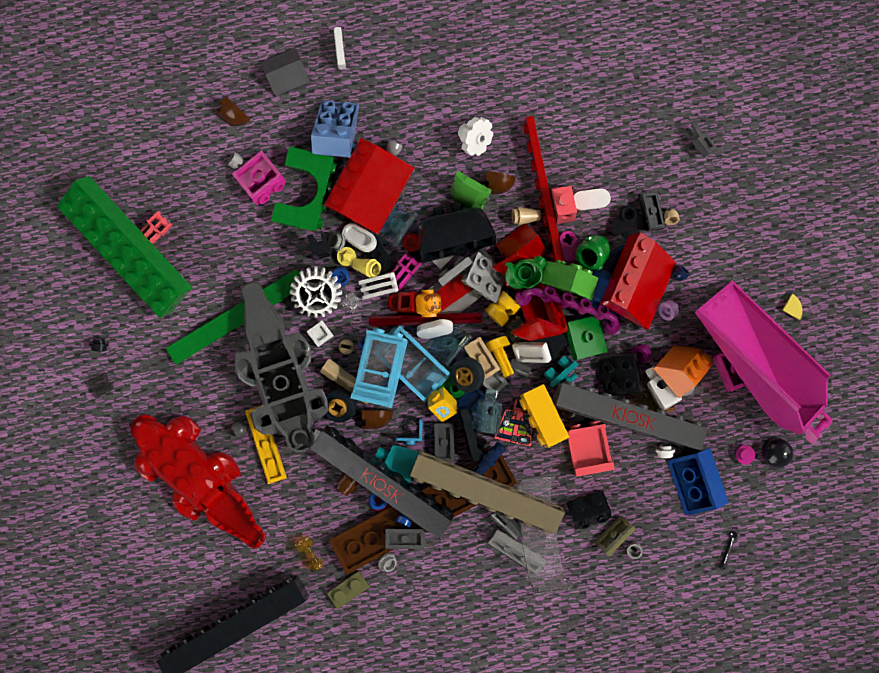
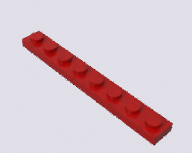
M534 116L526 117L525 123H522L524 135L528 134L529 141L526 142L527 151L532 153L533 160H530L532 172H536L537 178L534 179L535 188L540 191L541 197H538L539 207L544 210V216H542L543 226L548 229L546 241L547 245H551L552 248L550 260L554 263L555 260L564 262Z

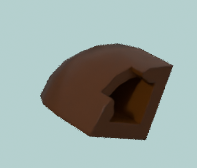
M226 96L220 102L222 106L219 110L215 111L218 117L232 126L245 125L250 121L245 113Z
M487 171L485 187L492 190L491 194H503L513 187L516 178L504 173Z
M362 410V429H379L386 426L392 419L393 411Z

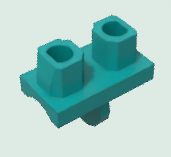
M564 355L557 361L564 369L558 374L550 367L544 373L549 381L548 385L553 388L562 379L573 382L578 376L573 373L568 377V374L579 364Z

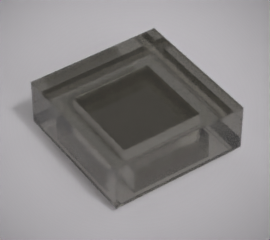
M107 373L88 380L95 398L114 390Z

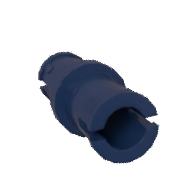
M497 441L487 454L484 453L482 455L483 458L472 468V471L483 475L491 466L496 464L495 461L507 449Z

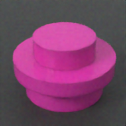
M742 445L736 450L735 457L739 463L747 465L755 459V452L752 447Z

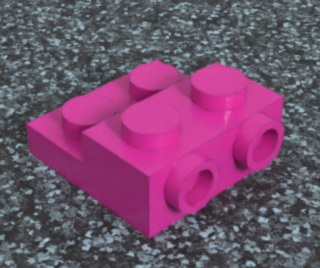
M262 150L232 173L256 205L266 203L270 198L269 196L274 192L283 190L284 184L287 182Z

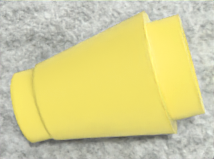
M356 258L352 263L353 269L369 278L378 276L381 271V265L376 259Z

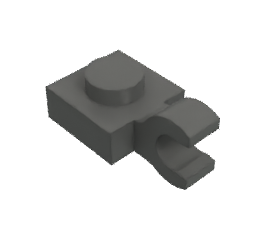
M696 123L691 126L694 133L689 129L684 132L688 139L694 140L692 143L695 145L697 152L703 157L717 148L709 136L701 132L700 127Z

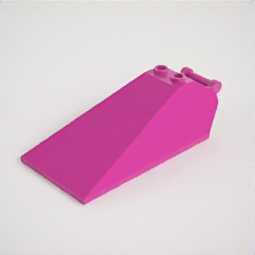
M732 280L695 312L770 419L778 426L801 435L804 432L807 441L815 443L822 431L832 424L831 417L824 411L828 406V378L831 375ZM818 418L819 424L813 428L811 423Z

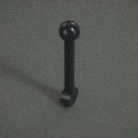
M735 531L729 533L730 540L723 560L719 564L721 570L726 569V561L733 540L737 538Z

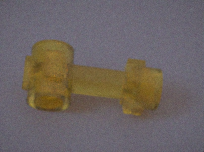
M308 535L299 538L294 543L299 553L304 551L311 562L308 565L310 570L312 569L316 572L324 566L322 558L317 559L312 551L311 546L314 544Z

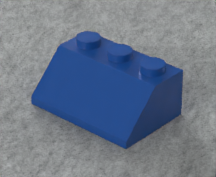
M711 448L694 451L667 460L685 516L716 510L729 503Z

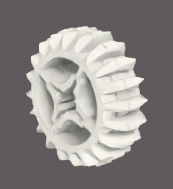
M317 266L314 267V272L308 267L306 269L307 274L301 270L299 273L301 277H294L296 282L291 283V287L294 288L290 290V294L294 295L291 297V301L296 302L295 308L301 307V314L306 310L307 317L311 313H314V318L318 317V313L325 317V311L331 314V307L336 309L338 305L335 302L341 301L339 297L342 295V290H339L341 283H335L338 280L337 276L330 278L332 271L325 274L324 267L321 272L318 271ZM310 279H320L318 283L306 282ZM326 283L331 288V298L327 297L323 290ZM301 286L304 287L305 291L308 293L306 301L301 296ZM320 288L319 294L316 293L312 296L313 291H316ZM316 301L324 303L322 305H312Z

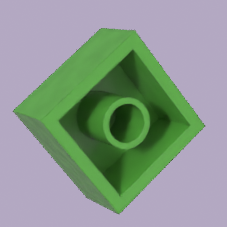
M555 260V263L547 261L543 277L540 281L541 284L551 286L561 293L568 292L573 296L592 300L599 279L592 275V271L583 269L582 266L574 263L566 265V262Z

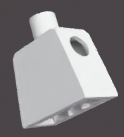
M653 366L645 371L650 379L646 385L658 409L664 411L677 404L682 398H679L653 369L655 367ZM657 383L662 384V385H663V389H660V388L657 386Z

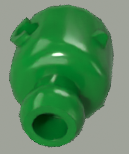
M587 235V238L576 249L575 256L578 264L587 270H600L604 268L603 264L610 255L609 241L604 236Z

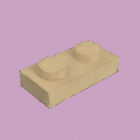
M481 337L464 346L469 357L476 359L482 365L485 374L484 380L501 370Z

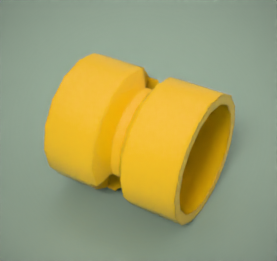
M502 291L497 302L490 303L484 311L499 326L503 327L509 321V315H514L521 307L506 292Z

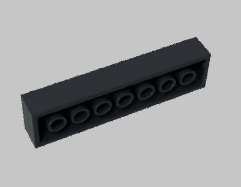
M290 576L280 583V587L277 588L274 585L263 593V597L260 598L257 595L246 603V607L238 606L228 614L227 618L223 615L211 624V627L206 625L194 634V637L189 635L177 644V647L174 644L168 647L164 652L160 653L161 657L156 662L162 673H185L306 602L310 595L299 576L295 578Z

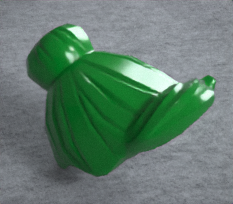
M535 256L533 259H523L515 264L506 262L507 271L505 279L508 285L515 289L534 287L543 277L546 260L542 256Z

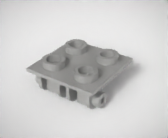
M477 252L468 275L465 274L461 281H463L464 285L473 288L474 292L477 291V294L484 296L486 300L496 303L505 282V275L494 270L493 266L496 264Z

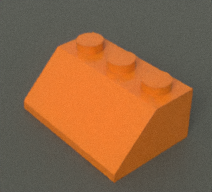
M674 345L653 369L680 398L697 386L714 363L711 361L710 356L701 349Z

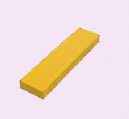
M258 406L246 410L245 413L267 482L270 484L286 479L287 476L274 435L261 434L253 424L251 414L252 411L260 407Z

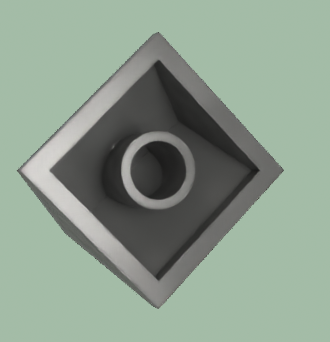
M296 48L261 62L275 97L310 82Z

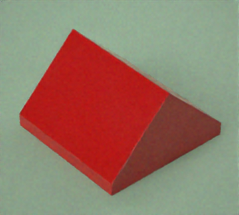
M523 224L495 245L505 259L517 252L531 259L535 256L544 257L548 254L540 237L528 224Z

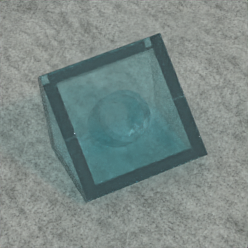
M396 203L379 235H375L398 249L418 219V214Z
M453 324L452 333L432 338L425 349L448 367L472 336L457 324Z

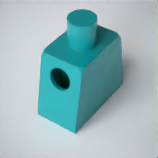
M393 444L390 451L379 447L375 458L384 461L389 469L399 472L410 483L412 479L410 473L419 451Z

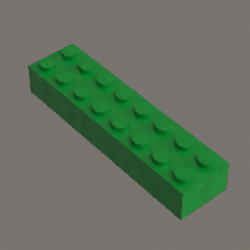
M90 176L74 181L57 205L60 211L159 318L173 312L193 287Z

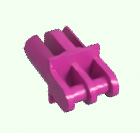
M408 251L390 272L395 274L401 268V271L395 277L397 283L407 273V276L398 285L399 291L422 265L421 262L418 263L415 260V257L412 258L408 255ZM404 259L409 262L406 266L402 264ZM411 264L415 267L412 272L408 269Z

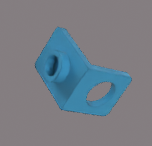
M423 419L419 420V438L396 437V441H404V445H415V441H422Z

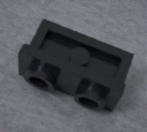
M603 490L566 502L575 530L586 529L595 523H605L612 518Z

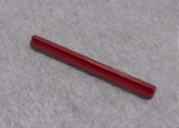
M482 313L437 314V317H421V314L370 316L368 321L371 327L420 325L439 319L450 320L453 324L481 323Z

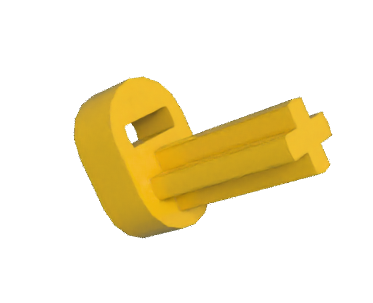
M502 336L486 343L489 352H493L503 377L506 378L513 375L514 371L503 349L510 345L507 336Z

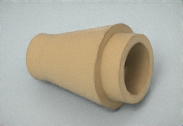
M523 207L512 209V223L519 226L540 221V210Z

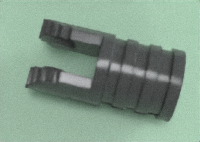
M499 511L493 512L489 516L512 539L519 538L522 528L514 519L505 517L504 513Z

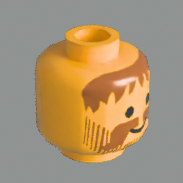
M422 290V294L416 296V312L421 314V317H437V314L441 312L440 295L434 293V290Z

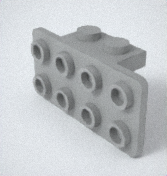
M482 248L477 251L494 262L485 249ZM477 252L465 259L463 257L458 259L454 263L455 267L450 271L446 269L438 275L440 277L438 282L428 290H434L435 293L459 275H468ZM472 290L438 314L461 313L482 295Z

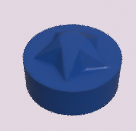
M336 267L332 270L330 278L334 276L338 278L335 283H341V287L349 282L350 274L346 268Z

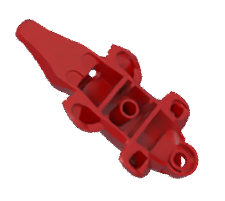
M141 415L133 421L130 431L140 450L135 457L134 467L146 480L152 482L157 477H161L165 483L174 489L172 504L178 513L196 521L197 517L200 516V512L203 511L212 525L242 540L252 549L259 548L265 542V532L256 523L242 495L231 484L232 479H236L237 476L241 475L237 463L230 455L222 452H213L207 455L195 442L201 429L194 420L181 415L173 418L165 425L158 422L152 415ZM219 486L223 487L222 491L218 489Z

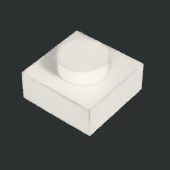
M323 321L307 331L317 347H320L334 337Z

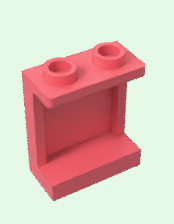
M600 421L589 422L587 427L577 424L570 426V430H566L569 435L568 444L576 477L615 470L614 463L611 461L605 423L601 424Z

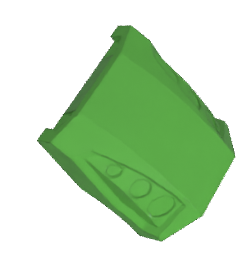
M457 171L450 189L455 202H460L465 208L478 207L481 209L485 206L492 191L460 171Z

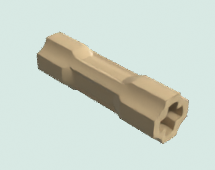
M328 359L320 372L353 393L356 378L331 359Z

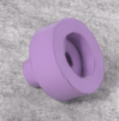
M666 300L659 305V314L667 321L672 320L678 316L679 306L671 300Z

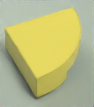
M791 294L782 311L800 320L802 316L801 302L794 294Z

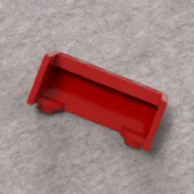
M517 252L494 265L493 269L506 275V262L515 264L529 257ZM505 279V283H506L507 287H508V288H512L513 290H515V291L518 292L519 289H515V288L511 287L510 285H508V283H507V281H506V279ZM539 282L532 288L544 290L547 286ZM532 295V299L527 305H521L526 322L522 323L521 327L513 330L512 333L515 336L532 341L561 335L568 328L562 308L558 303L551 300L550 302H544L539 296Z

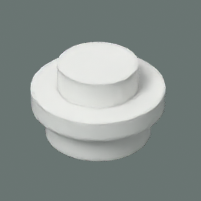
M662 443L659 447H656V452L660 458H672L675 448L671 447V444Z

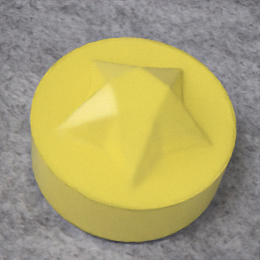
M343 247L337 253V260L342 266H351L356 259V253L350 247Z

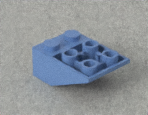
M331 100L321 101L311 134L312 154L351 157L359 104L334 102Z

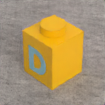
M444 387L428 395V408L441 422L458 413L457 401Z

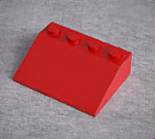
M360 138L324 205L336 214L379 235L415 168L381 147Z
M641 232L630 235L600 304L643 329L648 330L676 266V262L656 241Z

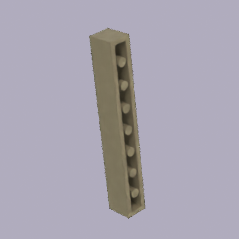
M420 450L410 473V476L416 482H427L436 490H447L454 497L460 498L462 496L474 505L482 504L489 511L502 512L509 519L517 518L522 520L523 524L530 527L532 525L537 526L542 532L547 534L551 532L557 533L565 514L564 508Z

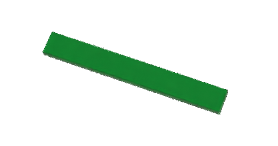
M298 269L263 289L265 296L273 306L291 296L290 290L294 289L291 287V283L296 282L294 277H301ZM244 301L167 347L166 350L175 365L244 324Z

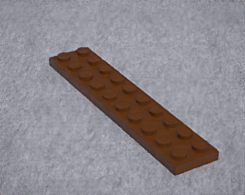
M503 455L495 461L496 464L494 466H491L483 474V476L511 487L517 484ZM480 460L475 461L464 468L472 471V468H474L480 462ZM431 485L421 490L425 494L432 495L436 502L442 506L449 507L452 513H454V517L476 506L468 502L467 498L462 496L460 498L454 497L449 494V491L444 489L441 491L436 490ZM391 506L329 539V542L347 575L394 550L385 549L386 528H424L412 521L410 528L396 522L401 512Z

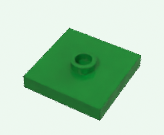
M594 316L566 323L568 328L566 334L574 361L608 352L600 321Z

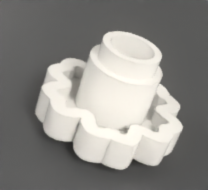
M474 117L467 124L464 123L460 126L458 135L461 142H463L462 150L471 156L474 154L479 156L486 151V145L491 143L493 132L490 131L492 124L489 120L482 117L480 119Z

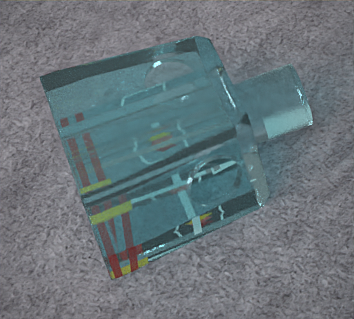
M486 389L485 400L478 401L474 426L476 431L500 434L502 403L496 402L498 390ZM489 406H491L490 413L487 412Z

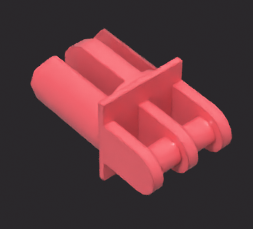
M158 211L149 220H146L148 223L140 231L154 244L161 236H164L173 224L166 221L167 218H163ZM157 219L159 222L154 226L152 223ZM163 225L165 228L159 231L158 229Z

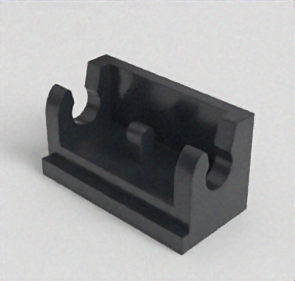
M321 233L322 241L318 242L313 234L307 235L312 255L316 260L334 255V251L329 247L328 240L324 234Z

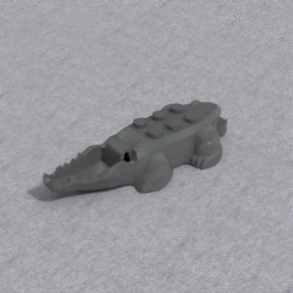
M251 281L244 284L241 288L244 301V331L249 351L236 353L235 370L238 377L245 384L257 386L262 406L256 408L251 414L255 428L261 434L272 435L281 432L284 438L286 437L288 447L294 452L302 453L309 450L314 444V420L322 418L327 413V398L321 388L310 390L308 388L303 370L308 367L311 361V349L308 342L299 332L292 334L288 338L285 336V327L281 316L265 296L260 283ZM258 348L262 349L261 353L258 352Z

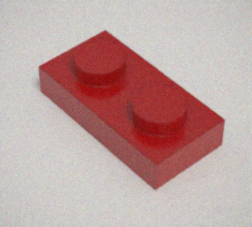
M459 275L435 292L441 297V312L472 291L468 285H464L463 281H461L462 275Z

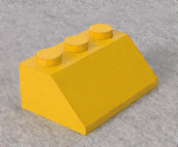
M544 384L520 395V404L524 411L527 410L530 416L528 417L529 423L532 428H536L538 432L536 436L541 446L544 445L545 448H549L569 438Z

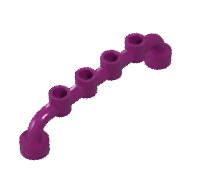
M547 286L544 290L539 288H521L515 295L516 302L522 306L527 305L532 299V295L539 296L544 302H550L551 300L558 303L562 308L571 307L580 314H592L597 320L607 319L603 324V329L609 335L616 334L620 329L617 316L610 313L609 308L602 304L598 308L593 307L586 298L580 302L573 300V295L568 292L562 296L557 295L555 289L551 286Z

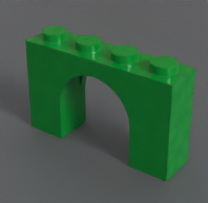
M289 147L285 162L286 168L312 175L317 181L318 191L315 199L303 207L275 202L271 218L273 223L313 233H318V229L322 230L324 218L321 217L323 211L327 210L324 204L327 192L331 193L333 182L330 180L332 174H336L338 165L335 163V158Z

